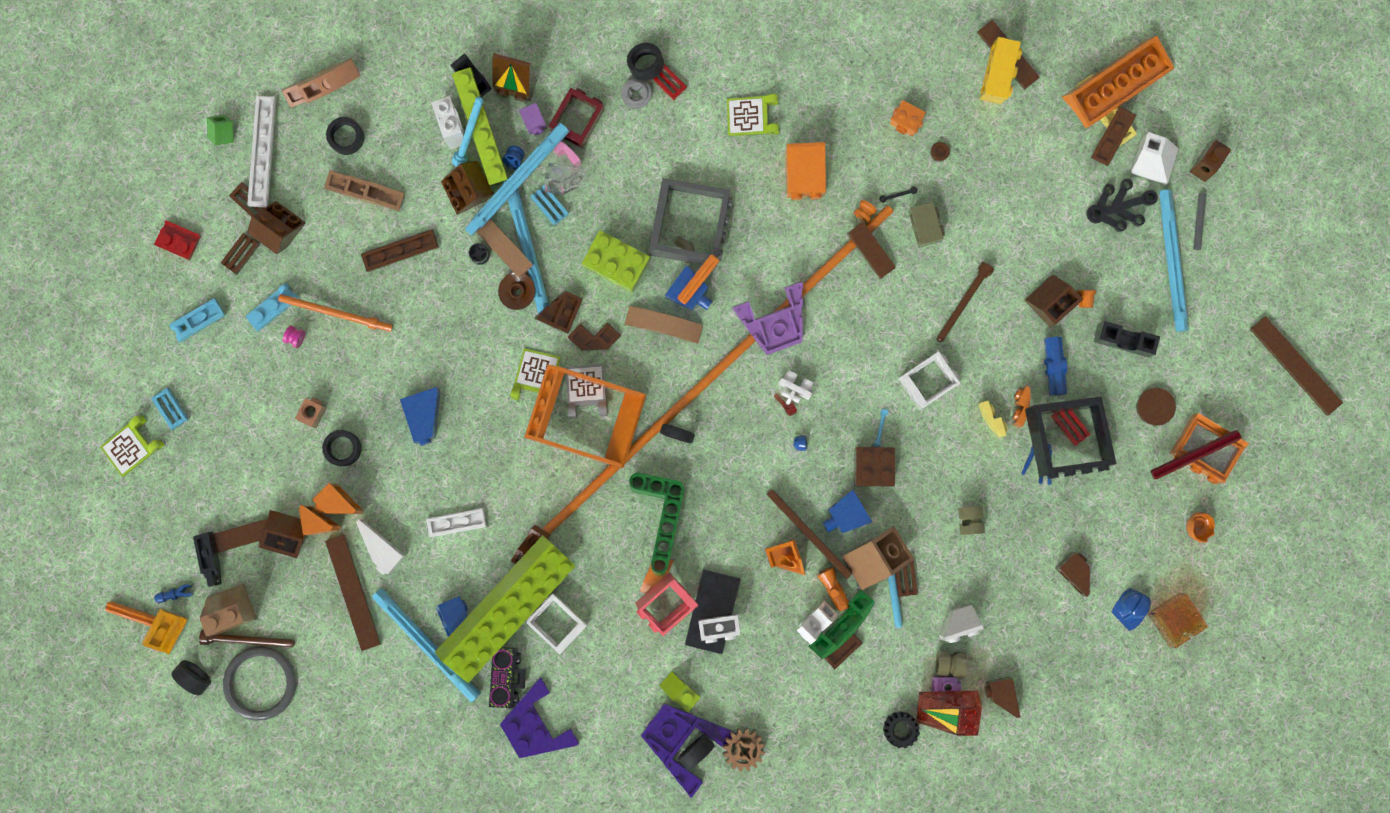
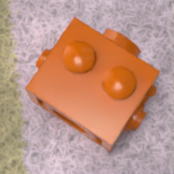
M902 100L900 106L893 111L894 114L891 117L890 125L896 127V131L905 135L907 133L913 136L918 132V128L922 127V119L926 112Z

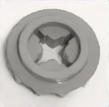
M632 79L622 87L621 97L626 106L632 109H641L651 99V89L645 81ZM630 89L635 92L641 90L639 93L641 99L637 97L632 99L633 93Z

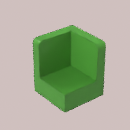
M226 115L207 117V138L215 146L233 143V121Z

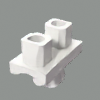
M788 371L778 383L779 386L791 391L789 393L783 390L781 394L788 398L786 401L788 405L791 400L799 403L801 398L794 394L809 400L813 387V382L805 378L800 387L793 384L797 374Z

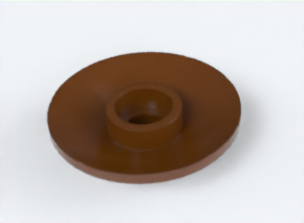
M514 272L506 275L498 287L500 301L505 307L512 310H522L528 307L535 297L533 280L526 274L520 279ZM517 289H521L520 295H516Z

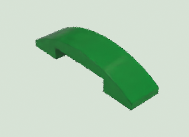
M860 590L848 603L850 606L848 610L825 634L821 632L818 638L808 647L821 659L835 652L861 626L873 608L875 601Z

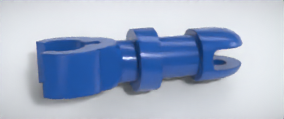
M185 584L177 590L173 588L166 593H157L154 596V600L158 603H163L169 599L177 600L178 597H191L193 593L189 592L186 594L184 591L188 587L192 588V586Z

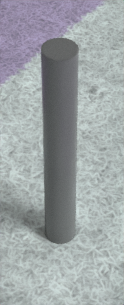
M1205 193L1198 194L1193 250H1201L1206 204Z

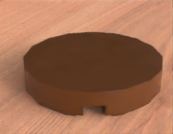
M1150 388L1140 395L1137 400L1136 409L1142 421L1152 426H1160L1173 418L1176 411V403L1173 396L1167 390Z

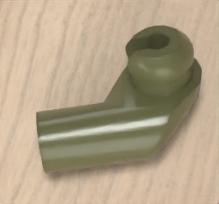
M678 236L674 244L680 248L695 251L693 244Z

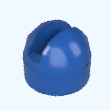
M806 435L797 436L793 441L794 448L799 451H807Z

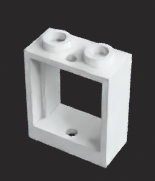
M450 96L431 102L446 144L450 150L460 147L465 132L458 111Z
M939 351L898 379L919 410L960 384L958 381L960 379L959 375L954 369H950L947 365L949 363L948 359L944 354H940ZM935 360L950 382V385L925 400L910 376Z
M555 593L551 596L549 595L542 602V606L538 610L536 609L526 622L559 655L588 625ZM553 601L578 623L560 644L535 622Z

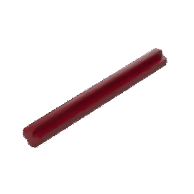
M1234 430L1152 469L1150 473L1153 479H1159L1241 440V434L1238 430Z

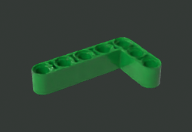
M634 473L629 479V487L632 492L665 499L651 561L653 574L662 576L667 573L684 496V486L677 480ZM636 479L643 481V485L640 487H635L632 483ZM654 483H659L662 489L654 491L651 486ZM673 487H678L681 490V493L678 495H673L670 492V489ZM670 505L677 508V511L673 514L668 513L666 510ZM665 524H670L673 530L666 533L662 527ZM660 543H667L669 549L663 552L659 550L658 546ZM658 561L665 564V568L661 571L656 570L654 564Z

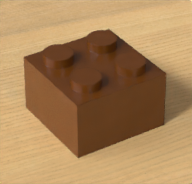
M895 447L854 448V487L895 486Z

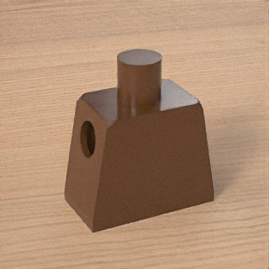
M1218 140L1209 142L1189 172L1206 182L1219 170L1231 149ZM1202 166L1207 167L1208 171L1204 170Z

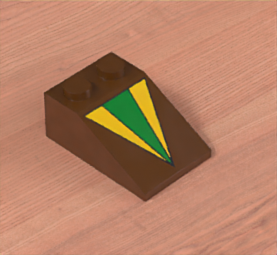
M493 53L492 87L497 92L496 94L501 97L513 96L515 100L520 102L531 101L537 81L531 63Z

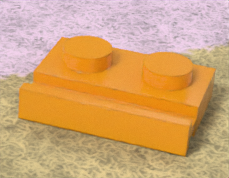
M160 608L142 641V645L169 655L188 620L185 617Z

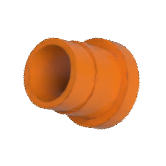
M1077 290V293L1084 299L1079 303V308H1093L1096 290Z

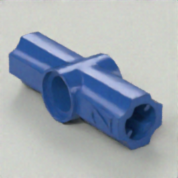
M1062 337L1045 338L1046 358L1044 365H1046L1047 369L1045 374L1048 375L1049 396L1067 394L1065 375L1067 373V360L1063 355Z

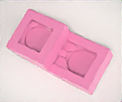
M560 142L553 149L558 157L565 153L575 168L581 165L578 156L563 142Z

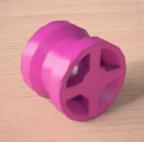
M290 325L286 329L282 341L286 344L291 343L293 347L298 349L305 338L306 332L303 330L298 331L294 326Z

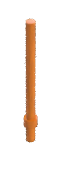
M280 294L278 301L367 325L368 328L374 330L378 328L389 332L392 331V324L381 322L374 317L359 316Z

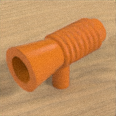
M832 566L819 572L816 576L826 587V591L835 608H838L839 611L847 609L849 607V600L842 586H840L841 584L838 583L834 567Z

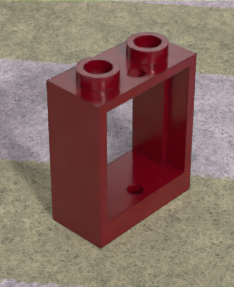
M570 87L548 127L552 132L559 124L573 97L595 108L596 110L582 135L568 129L570 132L564 137V139L583 149L605 109L601 100L595 97L591 99L586 96L583 90L579 88L575 90Z

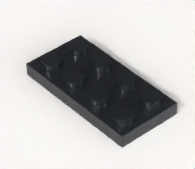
M703 569L695 600L698 606L692 612L685 641L686 646L718 654L723 653L725 637L717 638V642L706 643L705 640L701 641L698 620L732 615L741 578Z

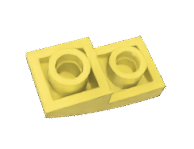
M989 401L979 403L981 414L990 429L999 438L1007 436L1008 428L1006 422L1002 421L1001 417L993 418V415H995L993 405Z

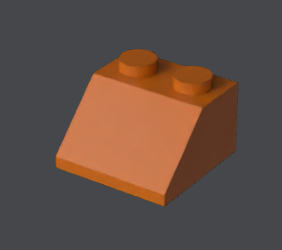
M329 483L312 499L316 503L314 505L315 508L322 514L324 512L326 514H362L365 512L339 484Z

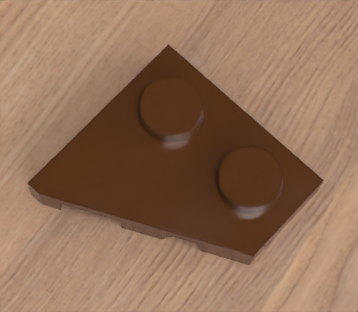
M563 291L539 312L534 319L569 334L583 299L570 292Z

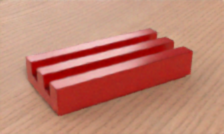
M664 64L663 70L681 88L678 89L662 72L659 76L675 91L674 94L657 77L652 80L674 101L687 89V86Z
M1067 411V413L1084 435L1080 434L1064 412L1051 415L1052 419L1074 446H1077L1086 437L1091 435L1073 411ZM1059 414L1067 423V425L1071 428V430L1075 433V435L1078 437L1077 440L1072 436L1069 430L1058 418Z

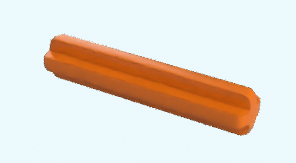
M711 254L679 294L678 300L681 303H688L717 266L720 260L716 256Z
M113 601L108 602L105 608L107 612L147 626H151L156 617Z

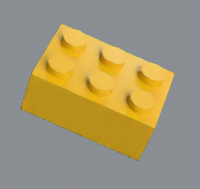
M1001 37L994 41L991 46L979 100L1002 104L1008 97H1011L1013 91L1011 82L1013 78L1015 79L1018 70L1015 64L1022 54L1021 42Z

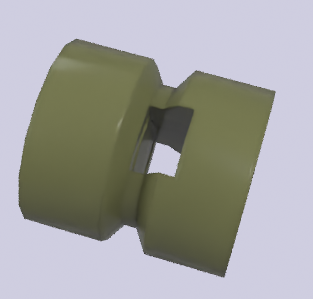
M983 506L958 508L959 519L962 520V523L959 524L960 535L985 533V523L981 521L984 517Z
M937 651L936 675L948 676L951 673L953 677H965L967 670L966 653L954 652L951 654L950 651Z

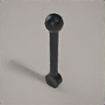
M911 187L910 190L896 193L893 195H882L880 196L879 200L880 202L884 203L888 199L896 198L910 193L916 194L918 189L916 187Z

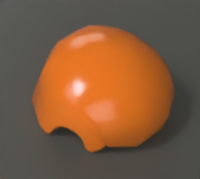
M1197 512L1189 517L1186 523V530L1193 540L1207 543L1208 539L1215 535L1214 518L1208 513Z

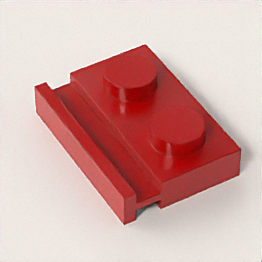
M165 220V224L161 228L154 245L190 261L201 235Z

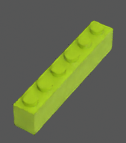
M471 68L452 73L468 121L475 99L481 97ZM482 104L472 135L488 183L492 185L508 180V176L484 104Z

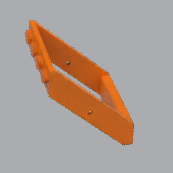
M547 365L524 438L608 465L624 468L646 394L569 369ZM564 374L624 393L605 458L543 439Z

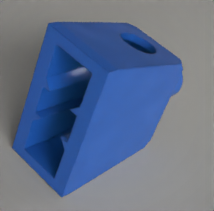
M685 266L665 294V298L691 311L697 305L708 310L713 301L705 296L708 286L704 282L687 304H683L678 300L679 294L695 275L688 266Z
M851 490L828 509L831 518L822 523L827 532L838 527L841 533H845L869 524L872 520L854 490Z

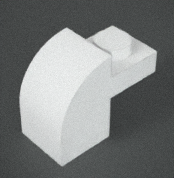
M824 600L802 621L797 631L803 639L812 644L821 632L834 621L838 613Z

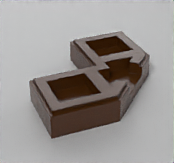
M608 322L595 336L581 323L568 336L581 351L609 350L621 337Z

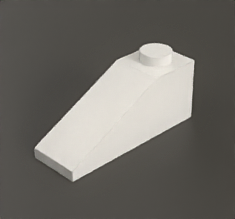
M358 519L356 524L373 563L377 565L375 568L383 575L385 573L392 574L406 556L364 520Z

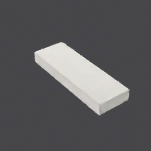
M484 508L426 518L429 538L487 527Z

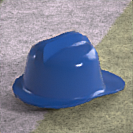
M1129 588L1121 595L1111 613L1131 631L1140 625L1149 612L1151 600L1145 594Z

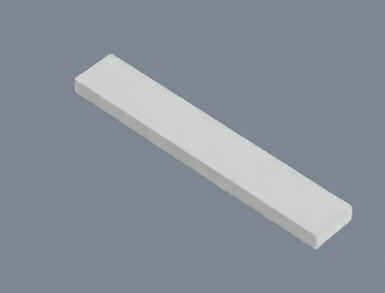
M256 96L247 204L249 207H267L269 204L276 97Z

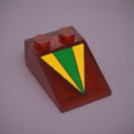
M978 691L919 692L917 723L957 736H978L982 711Z

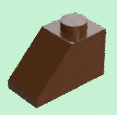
M1071 552L1055 569L1082 596L1088 597L1090 595V566L1086 563L1087 559L1081 553Z
M1005 677L986 681L987 686L984 687L986 697L990 698V701L1014 717L1020 718L1021 715L1013 678Z

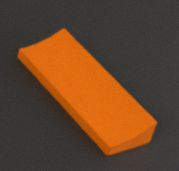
M1156 35L1129 50L1063 95L1062 98L1076 113L1084 127L1088 128L1173 70L1174 66Z

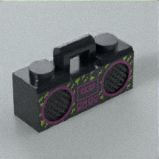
M501 647L492 657L489 707L513 708L515 704H518L519 692H515L516 688L525 689L526 668H517V664H521V653L518 652V648ZM514 672L518 673V683H514Z

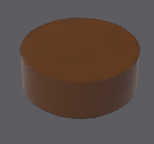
M937 142L932 146L930 154L935 161L942 162L948 158L950 149L946 143Z

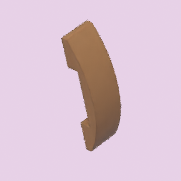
M629 306L625 325L654 331L696 344L699 342L703 325L682 318Z

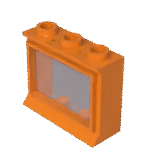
M1200 413L1193 414L1169 454L1173 455V459L1230 433V431ZM1241 439L1189 464L1191 466L1190 470L1199 475L1201 473L1207 476L1206 480L1215 485L1226 483V479L1249 443Z

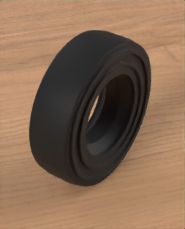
M663 424L660 430V434L686 443H693L695 434L690 431L668 424Z

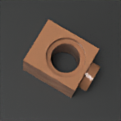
M314 397L311 400L305 398L295 419L310 427L317 428L326 407L322 406V401ZM311 407H314L316 412L312 417H310L308 415V410Z

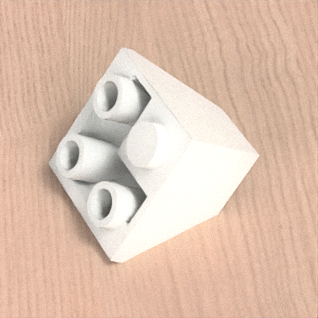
M1147 132L1141 138L1130 173L1167 185L1178 148L1167 138Z
M968 604L951 610L939 634L940 639L954 643L961 640L960 636L968 635V637L979 634V630L984 628L974 607Z

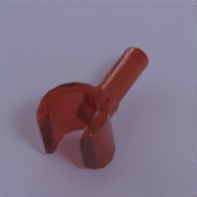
M778 394L774 395V398L782 405L788 416L797 413L793 403L787 406L786 402Z

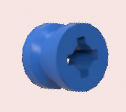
M511 145L507 148L502 162L507 168L516 170L521 166L525 152L519 146Z

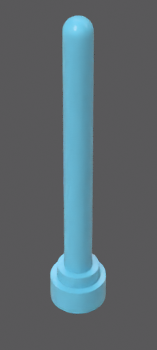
M482 97L475 99L460 148L453 154L452 164L456 167L468 161L466 152L483 104Z
M894 574L888 577L895 627L901 628L903 624Z

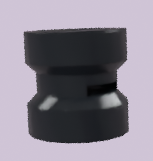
M476 243L469 248V257L475 264L484 265L489 261L490 253L483 244Z

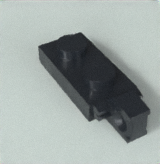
M213 531L193 536L200 574H203L206 578L208 587L221 585V568Z

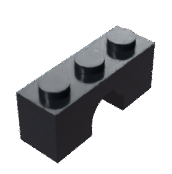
M1107 321L1098 324L1094 338L1095 343L1148 358L1156 355L1160 336L1143 331H1127L1122 329L1123 326Z

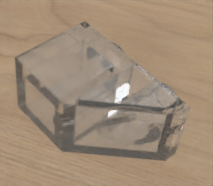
M549 162L545 175V192L564 195L586 183V168Z

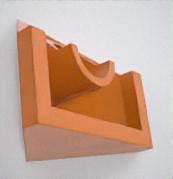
M795 540L765 549L771 568L776 566L805 575Z

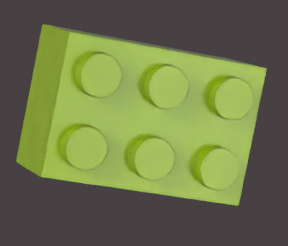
M599 230L581 264L589 271L633 293L651 259L650 256Z

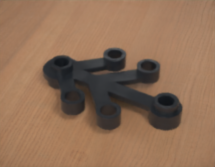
M1124 179L1120 183V189L1111 206L1104 207L1108 197L1114 194L1115 187L1112 184H1107L1102 189V195L1097 205L1090 206L1087 209L1086 216L1091 223L1098 224L1103 222L1113 227L1117 232H1123L1127 228L1126 221H1116L1109 217L1108 214L1115 213L1132 222L1134 226L1140 227L1145 223V217L1141 214L1135 215L1125 209L1141 204L1152 206L1157 202L1158 195L1153 190H1147L1140 197L1122 202L1127 191L1133 187L1131 179ZM1124 182L1129 183V188L1124 186ZM1107 187L1111 189V193L1106 192ZM1148 194L1153 196V200L1148 199ZM1094 211L1099 212V217L1094 215ZM1136 218L1141 219L1140 224L1136 222ZM1118 223L1123 224V229L1118 228Z

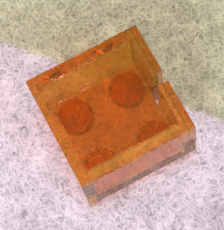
M1178 593L1147 614L1167 645L1172 648H1178L1191 639L1189 636L1194 637L1208 628V625L1185 593Z

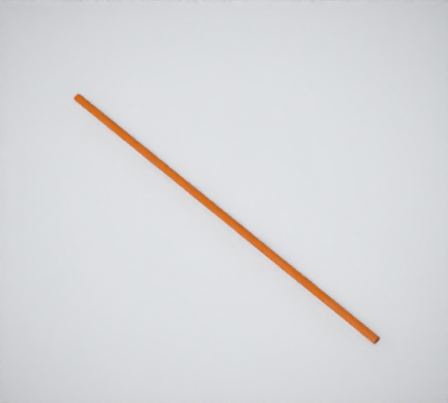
M887 205L866 225L871 233L893 213L891 207ZM852 240L848 241L803 284L802 298L856 248ZM788 299L785 300L775 311L790 306ZM751 334L630 446L625 464L660 432L663 424H668L756 342ZM609 465L542 529L551 534L610 479L620 467Z

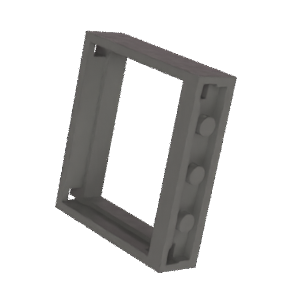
M663 178L649 246V255L701 265L711 255L659 245L669 190L723 199L712 254L721 261L723 250H720L721 243L725 244L726 232H723L724 225L728 226L730 216L726 212L727 208H731L733 197L729 196L730 190Z

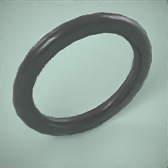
M263 646L252 647L237 654L228 664L223 678V692L230 707L238 715L255 721L268 720L282 713L291 703L296 689V675L289 660L281 652ZM256 656L269 657L275 660L282 667L286 676L287 685L282 699L272 708L263 711L250 710L244 707L237 700L233 691L232 682L237 668L247 659Z

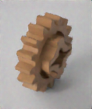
M737 728L736 734L731 731L730 735L732 737H725L727 744L722 745V748L726 750L722 754L724 757H728L725 760L726 763H732V769L738 766L740 772H742L743 767L750 771L751 765L757 768L755 762H762L759 756L765 755V752L761 750L765 745L763 742H759L762 738L759 735L755 737L756 732L754 730L749 733L748 728H745L744 732ZM742 737H747L748 739H747V740H741L740 738H742ZM735 743L734 750L731 751V747ZM739 744L746 748L748 756L741 751ZM756 748L755 754L752 756L753 750ZM740 759L747 760L746 762H739Z

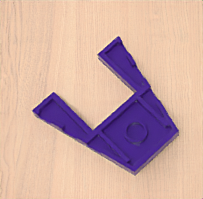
M663 703L640 735L692 798L703 781L692 772L687 771L673 757L695 727L721 747L723 744H727L725 737H732L730 735L732 730Z

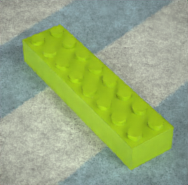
M542 535L434 653L446 666L469 683L575 568V565Z

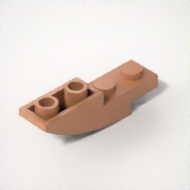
M352 58L317 72V75L283 88L282 93L292 108L304 102H312L360 77V73Z

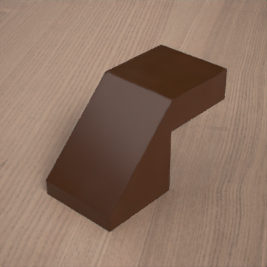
M534 524L524 542L516 550L511 562L516 564L542 535L548 540L550 534Z

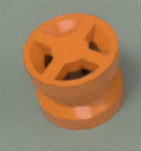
M861 200L859 208L855 209L853 214L863 222L869 223L871 215L875 214L877 209L871 203Z

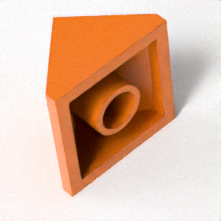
M300 505L299 512L303 535H317L339 531L342 528L311 505Z

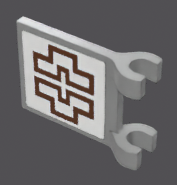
M604 364L566 367V369L605 381ZM566 375L569 419L577 418L576 407L598 405L599 416H607L605 387Z

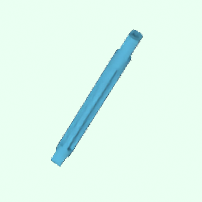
M559 123L471 219V223L465 228L471 236L491 219L570 132L562 123Z
M517 189L508 199V204L513 216L522 253L533 264V267L528 271V275L535 285L534 300L539 313L549 305V301L531 241L521 197Z
M1172 190L1159 191L1175 329L1176 332L1189 331Z
M382 588L372 596L376 603L387 612L471 703L481 694L471 681L467 683L434 653L438 647Z

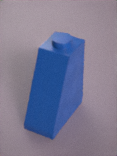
M437 387L400 399L413 442L415 444L420 443V446L432 443L431 439L436 438L441 393Z

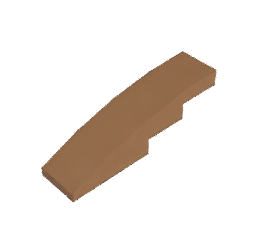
M329 170L323 188L395 211H399L404 196L403 192L350 175L346 176Z
M491 219L477 231L480 237L519 279L533 267V264Z

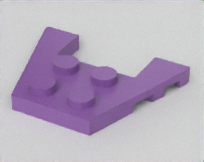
M801 281L784 287L790 306L762 317L754 318L749 301L732 306V310L766 355L802 342L803 283Z

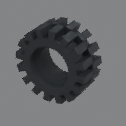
M899 711L887 717L888 719L884 722L883 731L885 738L891 745L905 749L908 748L907 746L914 745L915 741L917 742V737L920 735V727L912 715ZM899 722H904L908 725L909 731L904 737H898L894 733V727Z

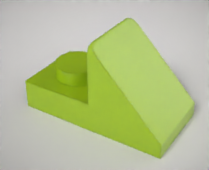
M672 671L659 685L673 701L675 700L687 712L701 698Z

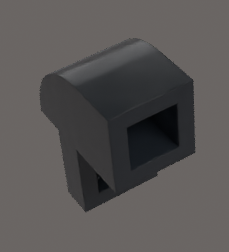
M465 53L450 65L454 72L467 68L472 69L481 97L492 90L485 77L476 69Z

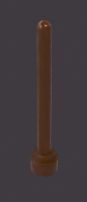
M981 262L977 268V277L936 338L938 342L944 341L984 278L987 279L988 276L992 275L995 270L992 266Z
M203 629L199 636L200 645H209L214 642L293 647L295 645L293 639L222 634L206 637Z

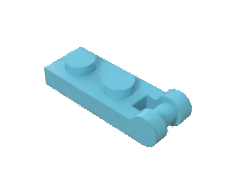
M288 283L280 286L275 293L245 316L256 331L259 332L291 306L290 304L278 301L280 294L299 299L296 293H292Z
M214 298L174 321L169 326L177 334L178 342H183L226 315L217 299ZM186 325L187 330L183 331L182 326Z

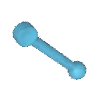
M882 409L880 412L881 421L874 447L881 446L880 439L885 416L888 415L887 409Z

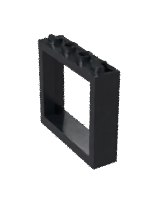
M1102 397L1038 404L1025 409L1039 477L1048 476V479L1059 478V474H1064V477H1070L1080 471L1081 475L1093 473L1094 469H1098V472L1110 470V466L1117 464ZM1090 409L1101 461L1053 467L1042 415Z

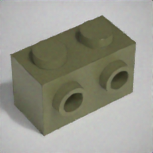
M933 202L912 207L908 213L918 248L936 244L943 240V236H945L944 228L942 225H939V210L937 207H934Z

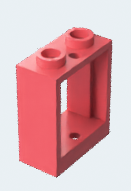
M671 573L667 574L635 602L638 608L637 614L643 620L647 619L650 622L648 624L655 633L659 631L662 636L668 633L698 606L695 599ZM671 587L684 602L659 622L646 607L667 588Z

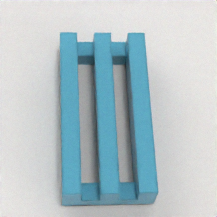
M545 184L540 190L538 189L535 194L530 196L554 226L569 215ZM544 191H545V192L548 194V196L553 200V202L558 206V208L563 212L562 215H560V214L557 212V210L552 206V204H551V203L547 200V198L542 194ZM538 196L541 197L545 204L555 214V216L557 217L556 220L552 218L548 211L538 201Z
M169 388L164 389L151 398L171 430L176 429V427L189 420ZM165 394H167V396H168L169 399L171 400L172 404L174 405V407H175L176 410L178 411L179 415L181 416V419H179V417L177 416V414H176L175 411L173 410L172 406L170 405V403H169L168 400L166 399ZM160 397L176 422L174 424L158 399Z

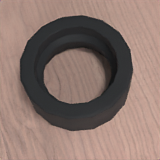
M641 43L633 47L628 53L627 65L631 74L636 79L649 81L656 78L662 72L664 59L660 49L655 44ZM644 55H654L656 57L655 62L648 68L639 69L635 66L637 60Z
M338 117L328 125L326 140L337 153L351 155L362 147L364 132L361 126L352 118ZM343 125L351 126L356 132L355 141L346 147L339 146L334 139L335 131Z
M336 430L324 439L322 452L325 459L331 464L340 467L349 466L358 460L361 454V443L354 433L346 430ZM339 437H346L353 444V452L346 459H337L331 452L332 442Z
M182 660L171 674L179 686L197 696L202 695L211 684V679L207 673L196 664L187 660Z
M703 734L680 754L678 760L689 771L713 750L715 744L706 734Z

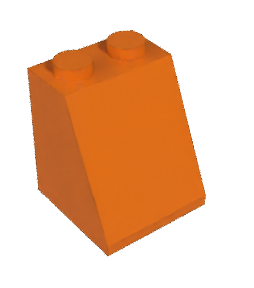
M825 142L786 144L784 154L787 198L791 197V200H802L803 197H810L813 200L821 199V196H825L826 193Z

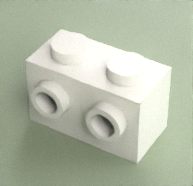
M737 614L698 620L701 641L705 640L706 643L717 642V638L725 637V640L737 639L736 635H741Z

